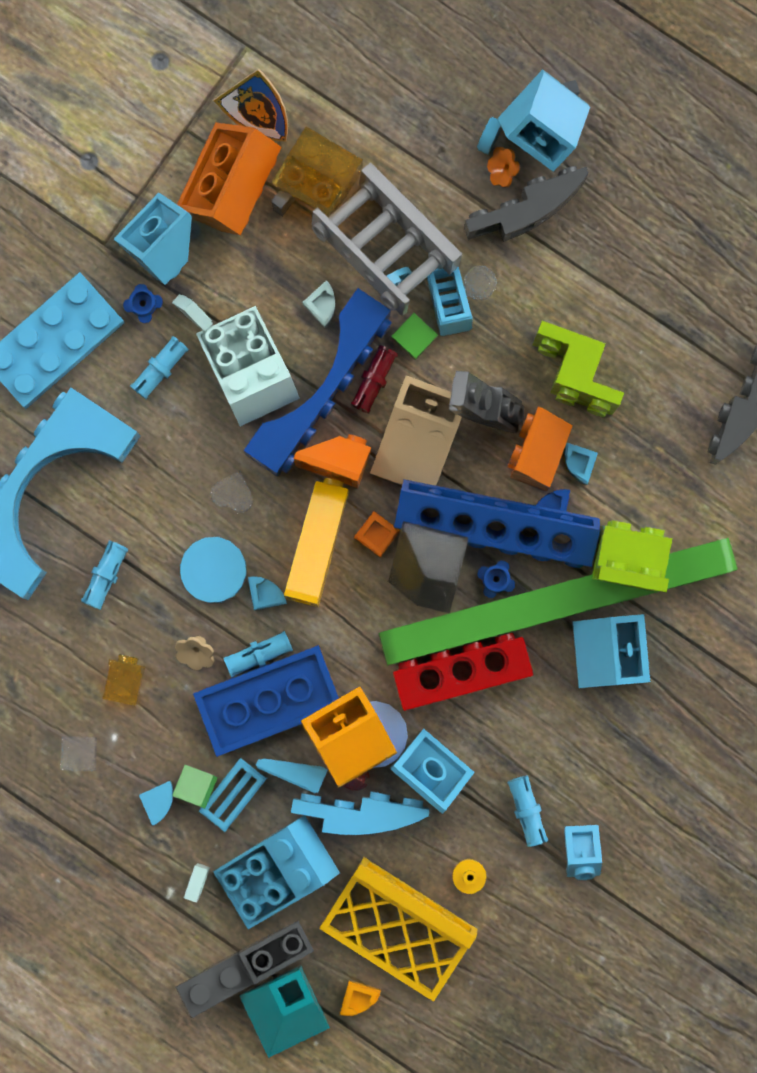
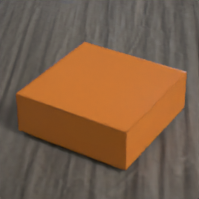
M373 511L354 536V539L381 558L400 533V530L394 528V525Z

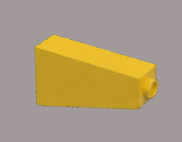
M324 478L323 482H315L284 592V597L287 600L319 608L349 493L348 489L343 488L344 483L339 480Z

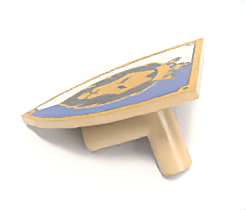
M257 69L214 99V102L239 126L254 127L271 140L287 141L288 119L286 108L280 94L260 69Z

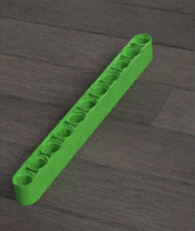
M729 538L670 553L665 578L669 579L667 590L737 571L738 568ZM592 575L390 629L378 634L388 666L657 593V591L592 579Z

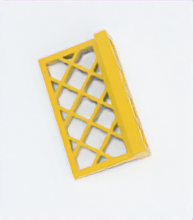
M365 857L357 866L354 874L319 928L433 1002L467 949L475 941L478 930ZM356 882L369 889L371 902L353 905L350 892ZM375 894H377L378 896H380V897L383 898V899H381V900H376ZM347 898L348 907L340 908ZM391 903L398 908L400 920L382 923L378 906ZM373 907L377 925L359 928L355 911ZM350 912L354 929L341 932L331 926L330 923L335 915ZM404 912L411 916V918L405 919ZM416 922L424 924L427 927L429 938L410 942L407 924ZM402 925L406 943L387 947L383 929ZM378 930L382 948L369 950L364 947L360 934ZM433 931H435L436 933H438V934L441 935V936H436V937H434V936H433ZM355 935L356 941L350 938L349 936ZM449 940L459 947L453 957L439 960L435 943ZM431 944L434 961L416 965L412 947ZM407 949L411 966L397 968L392 965L389 952ZM384 953L385 959L381 958L378 955ZM448 965L442 974L441 966ZM436 967L439 980L434 988L430 989L420 982L417 971ZM413 972L414 978L406 973Z

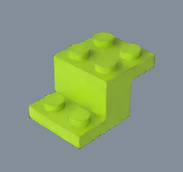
M542 321L532 346L538 347L537 351L548 357L556 358L557 355L563 356L550 391L551 394L556 395L555 400L569 406H574L575 402L587 406V412L596 416L605 417L606 414L613 415L621 404L624 392L593 382L606 343Z
M613 520L608 521L607 526H600L599 544L592 579L651 591L667 592L669 579L665 578L673 538L664 537L665 530L645 527L641 528L640 532L631 530L632 524Z

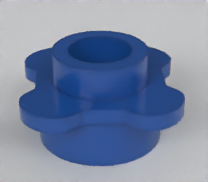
M138 284L135 286L129 299L124 301L123 307L126 312H132L138 316L141 323H149L152 320L154 311L162 307L163 300L160 295H153L146 285ZM141 301L146 302L144 307L140 306Z
M500 560L494 566L489 568L482 566L478 570L477 575L483 581L485 587L483 593L486 597L494 598L497 593L503 591L511 592L515 588V581L510 578L508 572L509 564L506 561ZM498 576L500 580L499 582H494L493 578Z

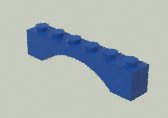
M357 288L339 314L340 336L338 351L324 383L308 401L296 410L279 419L262 423L243 450L246 456L277 477L282 471L286 474L295 464L294 454L299 446L303 444L306 447L317 431L313 426L320 417L323 419L327 418L336 404L332 401L339 390L342 392L346 391L355 377L351 374L358 363L364 365L373 352V348L370 345L376 336L382 339L390 328L392 322L388 320L391 315L389 308Z

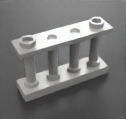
M370 162L361 170L360 190L328 217L318 207L313 211L312 230L321 241L325 242L327 240L381 295V300L387 308L392 311L396 310L403 316L407 313L410 302L406 295L437 268H443L450 275L459 267L462 253ZM375 200L382 207L383 213L350 240L337 226L365 202ZM391 222L394 224L397 222L405 230L406 235L373 263L360 249ZM414 245H420L428 253L429 258L396 286L383 272Z

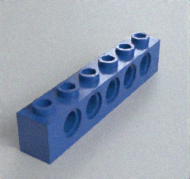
M403 479L394 528H399L402 532L410 535L424 533L433 535L435 539L448 542L454 539L464 541L467 545L475 548L489 546L498 548L499 551L505 554L515 555L519 552L529 554L536 560L550 561L554 559L564 561L570 567L581 568L583 565L592 567L600 534V518ZM427 508H433L439 512V515L431 518L424 515L422 511ZM459 515H467L472 521L468 524H461L455 518ZM498 521L503 523L505 527L502 530L496 531L492 530L488 524ZM525 528H533L538 533L533 537H526L521 531ZM563 534L570 537V541L560 544L554 538L557 535Z

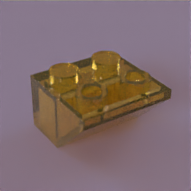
M305 127L273 178L272 184L312 208L316 209L318 207L329 217L347 197L363 169V159L312 129Z

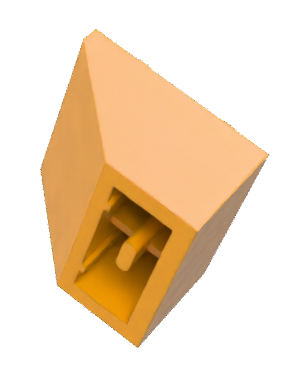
M361 687L354 689L301 720L305 732L338 788L397 754L384 726Z

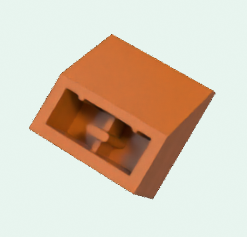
M537 407L534 415L528 413L518 436L524 438L522 446L516 444L507 468L513 469L510 478L548 491L573 425L541 407Z

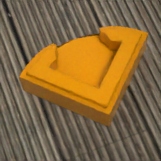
M349 980L339 1015L354 1016L368 1010L378 1000L381 989Z

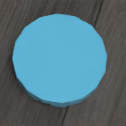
M206 537L193 543L184 553L180 564L181 580L186 590L196 599L207 603H222L233 598L242 588L247 576L246 561L240 549L231 541L220 537Z

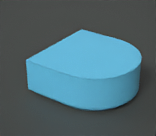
M494 117L489 119L477 145L478 150L487 155L492 150L502 129L498 119Z

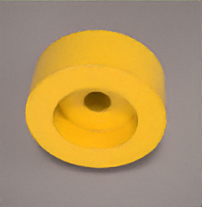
M465 859L454 867L452 879L459 891L466 894H474L484 887L486 871L478 861ZM468 875H473L471 880L467 879Z

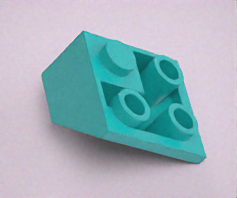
M301 965L239 995L268 1058L330 1028Z

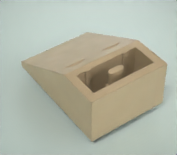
M407 375L405 376L370 474L401 486L403 479L437 486L462 419L461 416L449 411L451 392Z

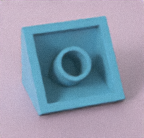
M425 729L418 734L390 767L396 775L442 814L474 774L472 769Z

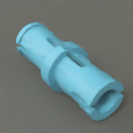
M172 336L171 340L159 354L147 361L149 365L130 387L147 400L148 396L163 378H169L172 374L170 370L189 349L181 341L179 342L176 337Z
M110 540L108 541L98 566L93 567L91 572L93 574L81 602L101 610L112 583L116 584L117 572L128 552L126 547Z
M285 631L260 643L254 641L250 643V647L223 657L232 678L259 665L260 668L266 666L265 662L291 652L293 649Z
M528 775L508 781L516 807L514 813L516 819H520L527 846L532 847L547 842L548 838L539 813L542 810L540 804H536Z

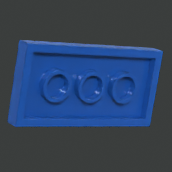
M319 645L193 693L216 757L302 724L301 720L339 699Z

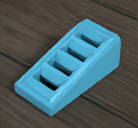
M459 267L450 275L443 268H437L427 277L440 335L446 336L471 330L473 318ZM450 276L454 278L453 281L436 284L437 279ZM456 289L455 293L439 295L440 292ZM458 302H459V305H458V306L449 307V308H444V309H443V307H442V306H444V305H448V304H453V303H458Z
M265 758L258 759L256 764L258 769L315 794L319 792L328 771L327 768L322 766Z

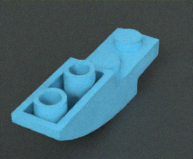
M370 792V797H362L359 810L354 809L355 802L335 799L334 805L320 803L321 796L301 793V799H293L291 813L323 818L322 832L364 835L396 830L416 823L429 816V808L423 807L422 800L404 797L402 804L389 801L390 795Z

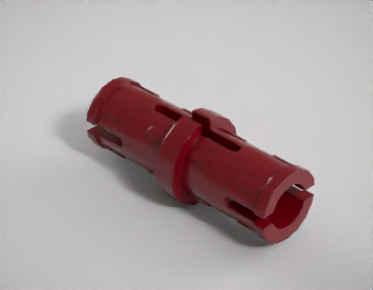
M382 345L378 346L368 371H363L361 376L363 381L350 404L358 410L361 408L362 412L368 414L380 388H385L387 384L385 378L395 358L398 356L395 351L391 349L387 351L386 347Z

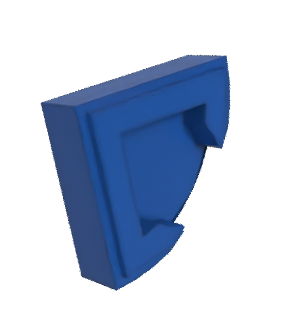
M560 489L548 493L535 506L566 512L570 490Z

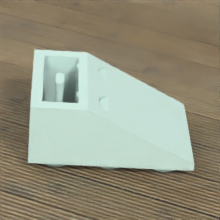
M256 306L209 327L206 332L202 330L196 333L240 427L300 399L291 375Z

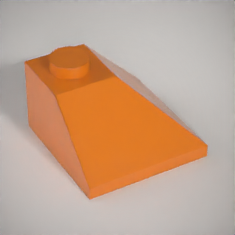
M348 434L347 438L339 436L297 451L294 455V462L298 468L326 478L339 480L346 485L358 488L371 454V447L366 446L367 440Z

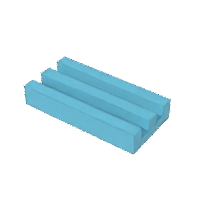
M240 758L212 793L206 808H201L199 812L226 832L267 778ZM243 768L246 771L245 775L214 814L210 812V807L239 770ZM252 776L257 779L225 822L220 820V816Z

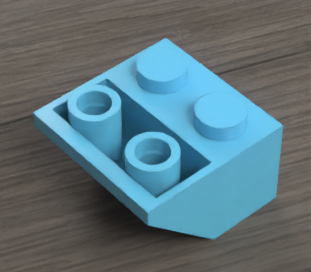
M542 69L498 117V120L510 141L554 172L576 148L590 106Z
M644 614L572 622L578 688L650 682Z

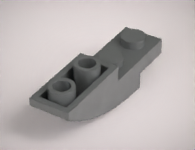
M571 166L559 171L558 176L547 180L545 176L534 178L528 181L527 186L523 188L522 202H519V199H512L500 205L501 209L488 212L487 209H482L469 215L470 219L465 220L464 224L467 239L470 240L499 230L502 240L505 242L536 228L555 215L575 196L586 181L589 173L587 167L577 170L576 166Z
M757 345L750 360V363L755 365L751 377H745L740 394L745 396L744 399L734 396L728 404L723 403L717 421L721 422L722 425L719 434H713L707 451L712 454L709 462L716 465L733 453L757 428Z
M456 371L453 379L449 411L488 427L517 433L518 425H521L524 419L522 401L502 387L487 385L470 372Z
M296 921L213 964L175 988L190 1018H193L250 985H255L314 952L299 921Z

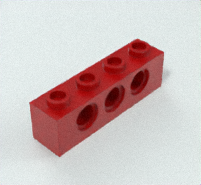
M513 632L495 637L496 644L483 647L481 641L462 646L464 653L453 656L450 655L449 650L431 654V662L418 665L417 659L398 663L399 670L392 673L402 710L406 711L534 676L524 638H515ZM489 653H498L503 659V666L497 672L488 670L485 665V658ZM464 661L469 664L471 674L467 680L461 681L454 677L452 668L456 662ZM433 670L437 673L439 683L434 689H425L421 685L420 675L423 671Z

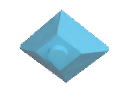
M158 192L121 230L114 240L148 273L166 285L169 280L175 278L180 273L181 268L188 262L192 216Z

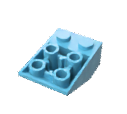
M305 815L213 871L247 929L252 928L324 886L340 873Z

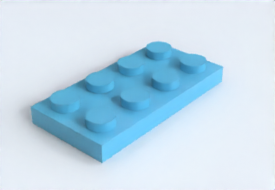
M79 272L0 341V382L27 409L125 322Z

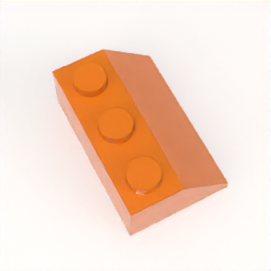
M215 122L177 205L186 210L192 216V219L221 232L241 235L243 229L248 224L249 216L257 199L262 194L268 175L276 164L277 156L282 147L254 127Z

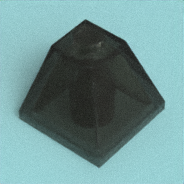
M403 521L388 582L417 606L450 614L468 537Z

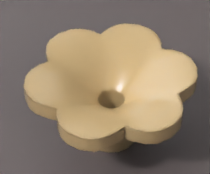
M196 636L190 637L187 640L177 641L175 649L177 651L176 659L179 662L187 664L193 670H200L202 667L209 668L213 665L214 658L212 655L214 650L210 645L206 644V640L203 637Z

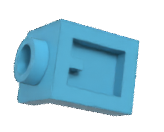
M566 826L564 828L567 877H575L577 880H590L595 876H599L602 868L599 826Z

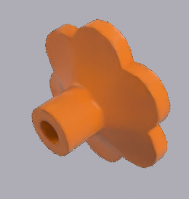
M496 147L494 149L493 157L487 163L488 171L491 173V183L501 187H509L512 183V178L519 173L520 164L518 161H515V153L512 149H505L504 147Z

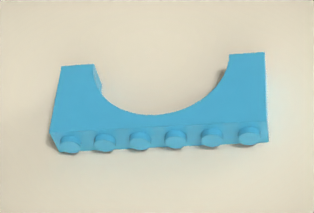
M70 388L67 393L62 392L57 397L52 407L55 411L48 421L43 419L34 431L36 438L29 448L25 446L19 452L15 459L17 466L10 475L5 474L0 480V583L26 600H29L47 574L28 554L19 531L20 503L29 482L48 463L72 453H98L123 463L141 437L136 430L73 388Z

